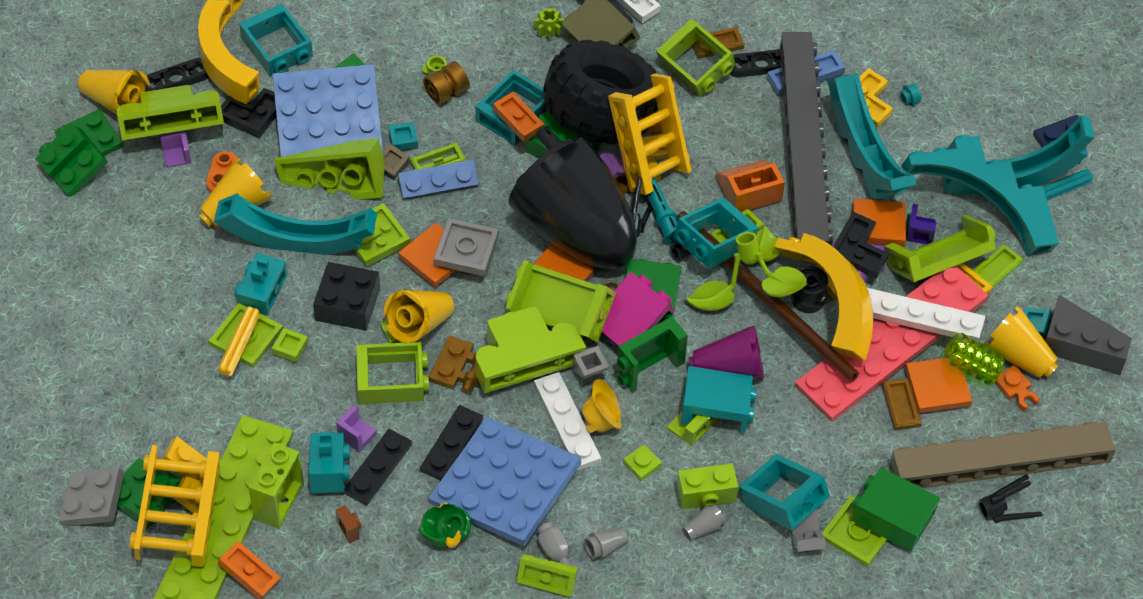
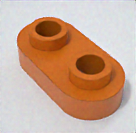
M222 151L213 157L206 180L209 193L219 183L216 181L221 180L234 161L237 160L234 153Z

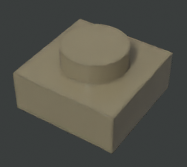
M389 143L382 151L385 160L384 172L393 179H396L398 173H401L410 162V157Z

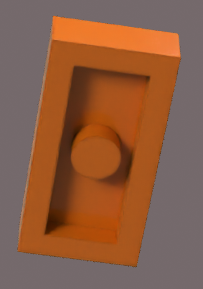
M514 92L493 103V110L523 142L535 136L540 128H544V123Z
M239 541L217 563L258 599H262L281 578Z

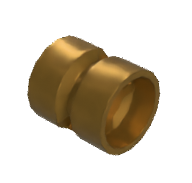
M456 61L441 67L440 72L434 71L423 78L426 93L438 106L451 100L452 94L458 96L470 88L466 72Z

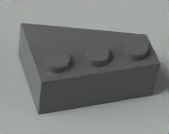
M1059 295L1045 342L1058 358L1121 375L1132 338Z

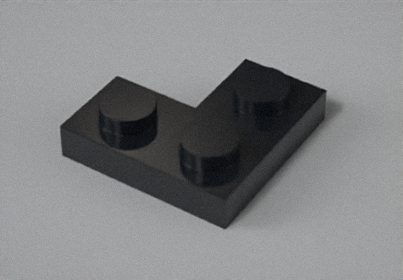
M266 88L262 89L251 105L239 102L231 96H228L221 105L223 121L259 138L277 116L275 94Z
M853 211L833 247L857 270L877 278L888 259L889 253L867 243L875 229L876 222Z

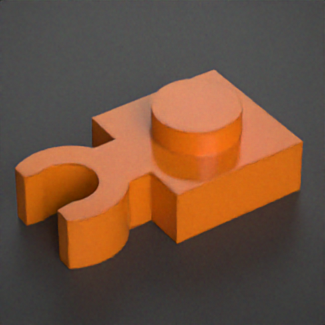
M1016 365L993 377V382L1008 400L1014 397L1018 400L1017 405L1023 412L1028 409V405L1024 400H1030L1035 406L1038 405L1039 397L1034 392L1028 391L1032 384Z

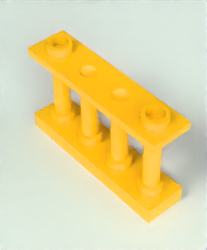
M660 74L650 75L653 87L634 97L618 92L608 96L629 190L635 192L637 178L641 177L640 194L644 195L654 191L652 178L670 169L683 173L692 172L675 98L674 84L671 76ZM656 98L658 112L638 121L636 107ZM661 122L664 135L643 145L641 131ZM666 145L669 159L648 168L646 156Z
M152 445L150 455L145 454L143 471L147 472L137 531L131 532L129 549H134L135 560H141L143 548L187 552V555L192 558V566L204 567L220 469V452L208 451L207 461L192 463L158 459V446ZM156 470L198 474L200 478H204L203 486L193 489L154 484ZM152 496L195 500V503H199V511L193 512V515L150 510ZM147 521L191 526V529H195L194 539L189 538L188 541L145 536Z

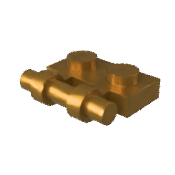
M449 335L428 377L429 382L454 390L457 382L464 383L461 391L465 394H471L473 388L479 384L475 374L476 353H472L474 343ZM466 363L473 364L470 371L463 372Z

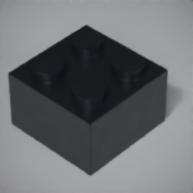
M328 262L313 303L315 321L367 331L380 291L379 272Z

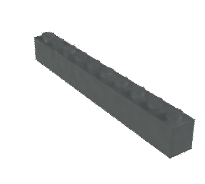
M782 32L779 47L794 238L801 240L803 234L806 233L832 245L833 230L828 229V223L831 222V208L826 206V201H829V186H825L824 182L828 176L827 165H823V159L826 156V145L821 144V138L824 137V123L819 122V118L822 117V102H818L817 98L820 97L821 92L820 82H816V77L819 75V63L814 62V57L817 56V42H813L812 32Z

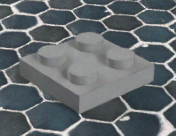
M448 218L434 257V265L485 276L499 236V229Z
M116 467L70 472L59 522L67 526L114 522L124 478L122 469Z

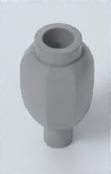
M552 522L540 526L537 529L539 534L538 543L545 556L550 561L572 566L568 559L570 548L561 529L553 526Z

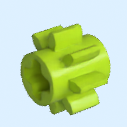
M547 8L542 12H538V18L534 19V28L538 29L539 36L544 35L551 39L555 35H561V28H564L561 23L565 19L561 18L560 11Z

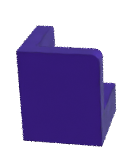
M913 204L907 241L921 244L932 243L936 230V220L917 216L918 204Z

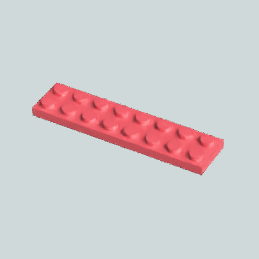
M957 266L934 274L906 296L972 313L988 301V294ZM876 319L873 322L871 344L865 361L840 354L859 372L856 380L849 382L824 359L795 382V387L832 422L943 335Z

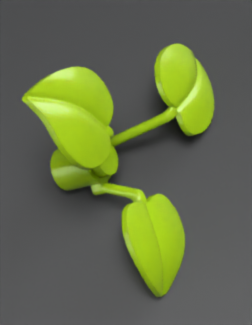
M764 226L757 232V236L753 232H744L736 237L738 253L734 254L735 263L730 285L721 280L706 282L699 286L689 297H686V300L692 306L707 311L723 309L735 300V294L732 290L735 289L740 260L745 264L760 263L765 275L768 277L762 282V289L767 295L772 297H783L801 290L807 285V279L802 272L793 267H779L773 273L768 270L764 261L775 259L781 252L775 248L778 238Z

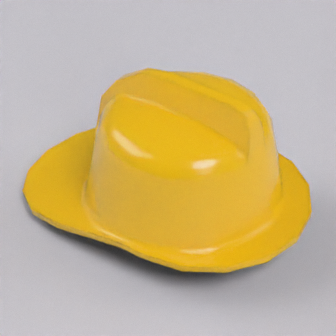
M595 380L592 385V395L582 406L586 430L589 433L594 431L604 433L613 428L621 429V411L615 392L603 380Z

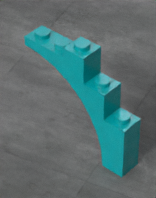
M859 73L827 79L840 138L848 139L853 165L855 168L863 170L869 198L890 201L893 200V195L909 191V186L917 185L915 175L901 168L883 144L870 115Z
M967 134L957 136L948 148L941 147L928 153L915 151L910 153L902 163L901 167L906 172L945 177L960 182L982 194L1009 220L1020 238L1026 256L1050 252L1059 244L1043 185L1033 187L1032 184H1027L1018 188L1011 161L1001 162V160L995 159L986 163L979 136L969 137Z

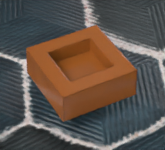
M346 505L335 509L337 523L348 542L352 543L360 539L359 529L362 526L356 513L351 514Z

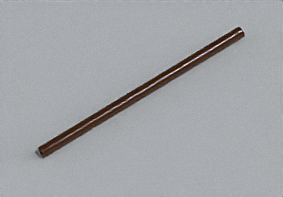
M685 211L680 212L677 215V222L680 217L685 216L688 213ZM705 229L698 231L714 246L719 244ZM734 256L721 262L732 273L735 263ZM741 262L739 263L737 278L849 382L857 379L859 372L780 298L767 295L762 289V282Z

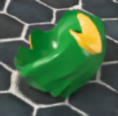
M444 502L440 506H433L425 512L418 532L422 538L439 548H454L468 537L472 518L464 509Z

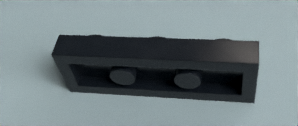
M459 405L420 466V472L441 481L483 421V415Z
M388 429L345 486L343 493L367 506L412 446V440Z

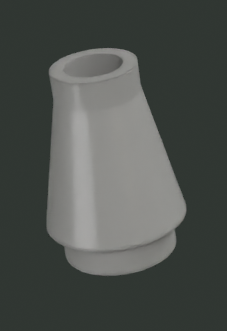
M715 504L711 506L706 505L682 528L692 541L695 538L722 529L721 525L726 523V520Z
M623 528L590 533L589 537L584 539V547L588 556L591 559L598 558L599 560L628 543V537Z

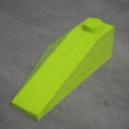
M379 138L349 141L278 157L274 160L280 183L307 189H311L314 185L327 188V193L335 194L336 190L350 193V198L359 200L382 198L384 195L385 160Z

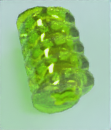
M964 333L954 335L944 351L945 357L950 358L951 366H958L960 371H967L969 376L975 375L977 380H983L986 385H991L997 380L1005 363L1004 357L999 352L993 351L990 347H985L981 342H977Z

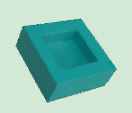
M414 122L389 126V134L393 146L399 150L418 148Z
M1025 307L1023 311L1039 334L1042 337H1046L1053 315L1051 310Z

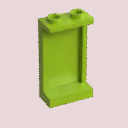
M964 215L961 216L962 231L912 251L895 243L885 245V251L889 253L887 259L888 266L891 271L916 282L996 250L994 242L996 239L995 231L991 225Z
M523 260L522 265L516 271V281L513 289L507 295L505 309L509 312H516L535 306L538 308L547 326L554 327L558 323H570L576 327L582 338L598 343L616 292L607 286L595 285Z

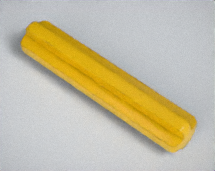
M252 307L245 309L218 366L221 375L227 377L233 375L260 316L258 309Z

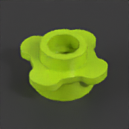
M432 56L427 60V65H423L422 72L424 74H430L434 71L440 72L441 67L447 65V62L442 56Z

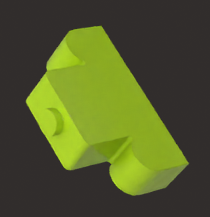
M191 85L142 92V103H128L117 108L122 141L224 124L219 93L209 90L193 95Z
M535 306L516 312L511 311L503 316L488 320L487 340L489 345L481 347L476 353L475 374L485 394L572 367L573 355L585 351L586 346L576 327L570 323H558L552 328V331H549L538 308Z

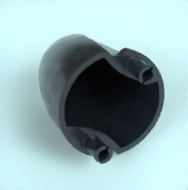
M548 125L540 128L535 137L546 147L548 152L535 161L517 179L509 196V206L544 240L577 261L601 269H617L625 266L634 257L637 234L631 209L615 177L585 138L580 137L576 141L572 139L560 141Z

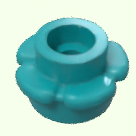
M914 83L903 85V90L900 91L901 99L905 105L911 104L912 107H915V104L922 100L918 87Z

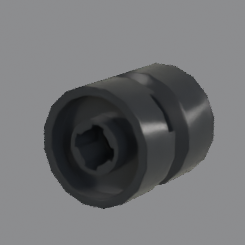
M805 266L800 268L799 271L806 277L807 285L791 294V302L800 312L815 313L824 306L828 288V276L818 267Z

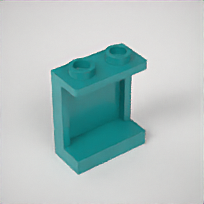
M688 366L680 424L688 425L692 421L693 414L740 421V432H746L747 423H753L755 407H750V403H755L757 388L752 387L753 376Z

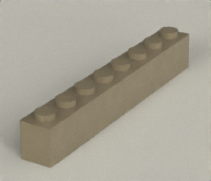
M1087 422L1078 426L1070 427L1069 425H1063L1056 429H1035L1031 432L1019 434L1011 432L996 437L982 436L978 439L967 441L959 439L944 444L929 443L915 448L901 447L893 450L890 466L892 473L921 488L1111 463L1116 449L1107 422Z

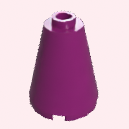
M755 326L747 327L693 350V356L689 357V364L692 367L753 376L754 380L764 378L763 363L760 356L761 351Z

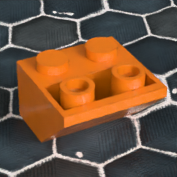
M759 160L716 172V178L727 200L740 212L782 201L785 182L776 164L773 162Z

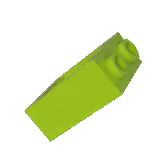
M692 18L656 50L659 61L698 96L710 92L715 87L716 82L723 76L730 74L736 65L733 53ZM698 40L720 60L696 81L674 61Z
M421 342L356 345L359 404L424 401V391H429L428 375H423V368H428L427 352H422ZM416 362V384L369 387V364Z
M275 442L271 446L249 486L254 520L278 529L281 528L304 486L299 451ZM284 499L288 500L287 503H283L282 501Z

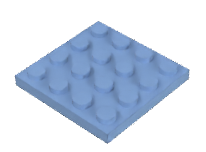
M374 64L273 73L281 157L349 141L379 138L383 151Z
M486 417L428 498L429 503L437 507L444 502L454 504L469 513L472 518V524L525 547L581 465V457Z

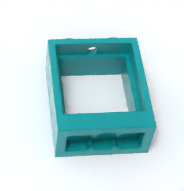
M283 3L239 23L241 39L270 77L273 76V73H284L288 68L298 63H305L309 58L313 57L312 41ZM284 27L297 45L269 58L256 40Z
M512 70L475 106L476 122L511 144L516 145L521 139L493 110V103L512 92H516L536 105L531 111L537 117L542 112H546L547 108L543 87L532 82L527 76Z
M723 197L680 217L673 238L709 269L738 253L736 237L739 234L753 232L757 236L759 227ZM716 224L731 238L714 246L698 231Z
M777 453L738 487L745 506L790 530L795 529L830 497L824 476ZM782 477L800 485L783 502L765 494Z

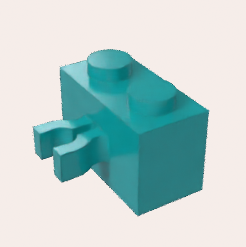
M256 253L253 261H249L245 268L243 281L238 282L236 285L234 296L237 297V303L246 307L256 308L260 314L268 316L288 275L286 261Z
M320 432L310 434L309 482L311 493L344 492V482L350 481L349 464H345V460H350V444L344 443V433Z

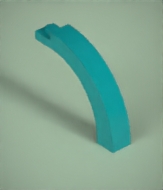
M1081 115L1060 137L1036 151L1001 160V162L1011 161L1018 188L1027 184H1032L1035 187L1069 171L1088 156L1086 146L1094 139L1090 117ZM942 177L945 192L980 194L960 182Z
M237 193L218 202L213 222L228 232L263 247L326 255L360 248L362 239L373 235L377 213L369 208L336 220H299L266 211L247 201Z

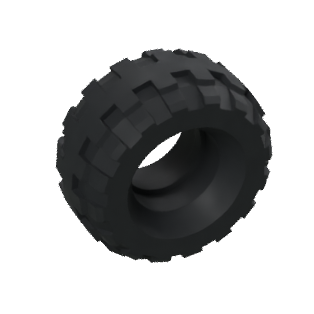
M582 40L580 43L573 42L568 44L566 48H563L559 55H555L551 62L543 87L546 108L549 114L554 116L553 119L560 126L567 128L570 133L582 136L588 141L595 143L602 142L606 145H616L619 142L608 96L618 92L634 97L652 88L650 75L656 74V70L651 64L646 63L643 57L637 53H632L623 46H616L601 40L599 42L592 40ZM656 98L636 107L638 121L658 112ZM651 127L642 130L641 136L644 133H646Z

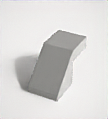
M582 338L586 350L573 355V366L571 367L573 373L585 379L609 370V365L599 347L592 348L589 341Z
M817 508L795 529L790 530L793 545L798 552L826 549L825 537L819 530Z

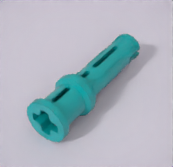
M654 177L652 178L654 191L646 196L656 215L655 224L661 228L664 234L663 240L665 244L669 245L678 242L673 238L678 223V216L675 211L669 208Z

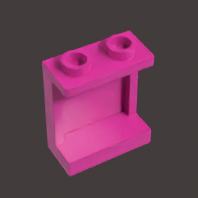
M630 272L615 290L616 295L602 332L618 346L657 325L668 311L673 313L676 310L670 305L672 299L662 290L658 293L651 289L653 283L643 274L637 277Z

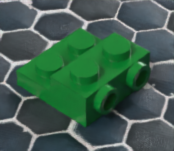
M73 123L61 126L57 130L58 136L51 143L43 144L39 149L40 154L35 158L46 173L53 177L70 197L78 193L108 163L86 133Z
M138 458L124 473L117 504V510L137 523L147 472L143 471L144 460ZM156 470L154 484L178 487L181 481L179 477L169 471ZM152 496L150 510L165 512L166 507L171 502L175 503L177 501L170 497ZM147 521L146 528L148 529L153 522Z

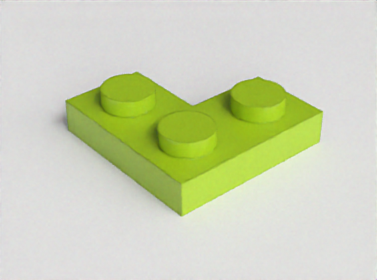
M384 203L372 208L377 213L373 235L363 238L361 247L353 250L365 267L405 248L411 243L408 234Z

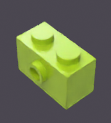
M733 463L678 470L676 486L681 510L705 507L706 505L711 506L712 504L736 503L738 483Z

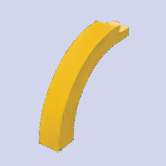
M207 0L201 11L198 23L201 62L210 79L222 91L235 100L247 105L260 90L259 71L244 65L233 57L221 39L226 23L239 9L244 0Z
M804 233L801 240L794 237H789V240L778 238L775 248L785 257L815 264L825 269L830 275L839 300L838 325L831 346L843 356L865 361L872 339L873 309L867 286L859 272L833 246L815 236Z

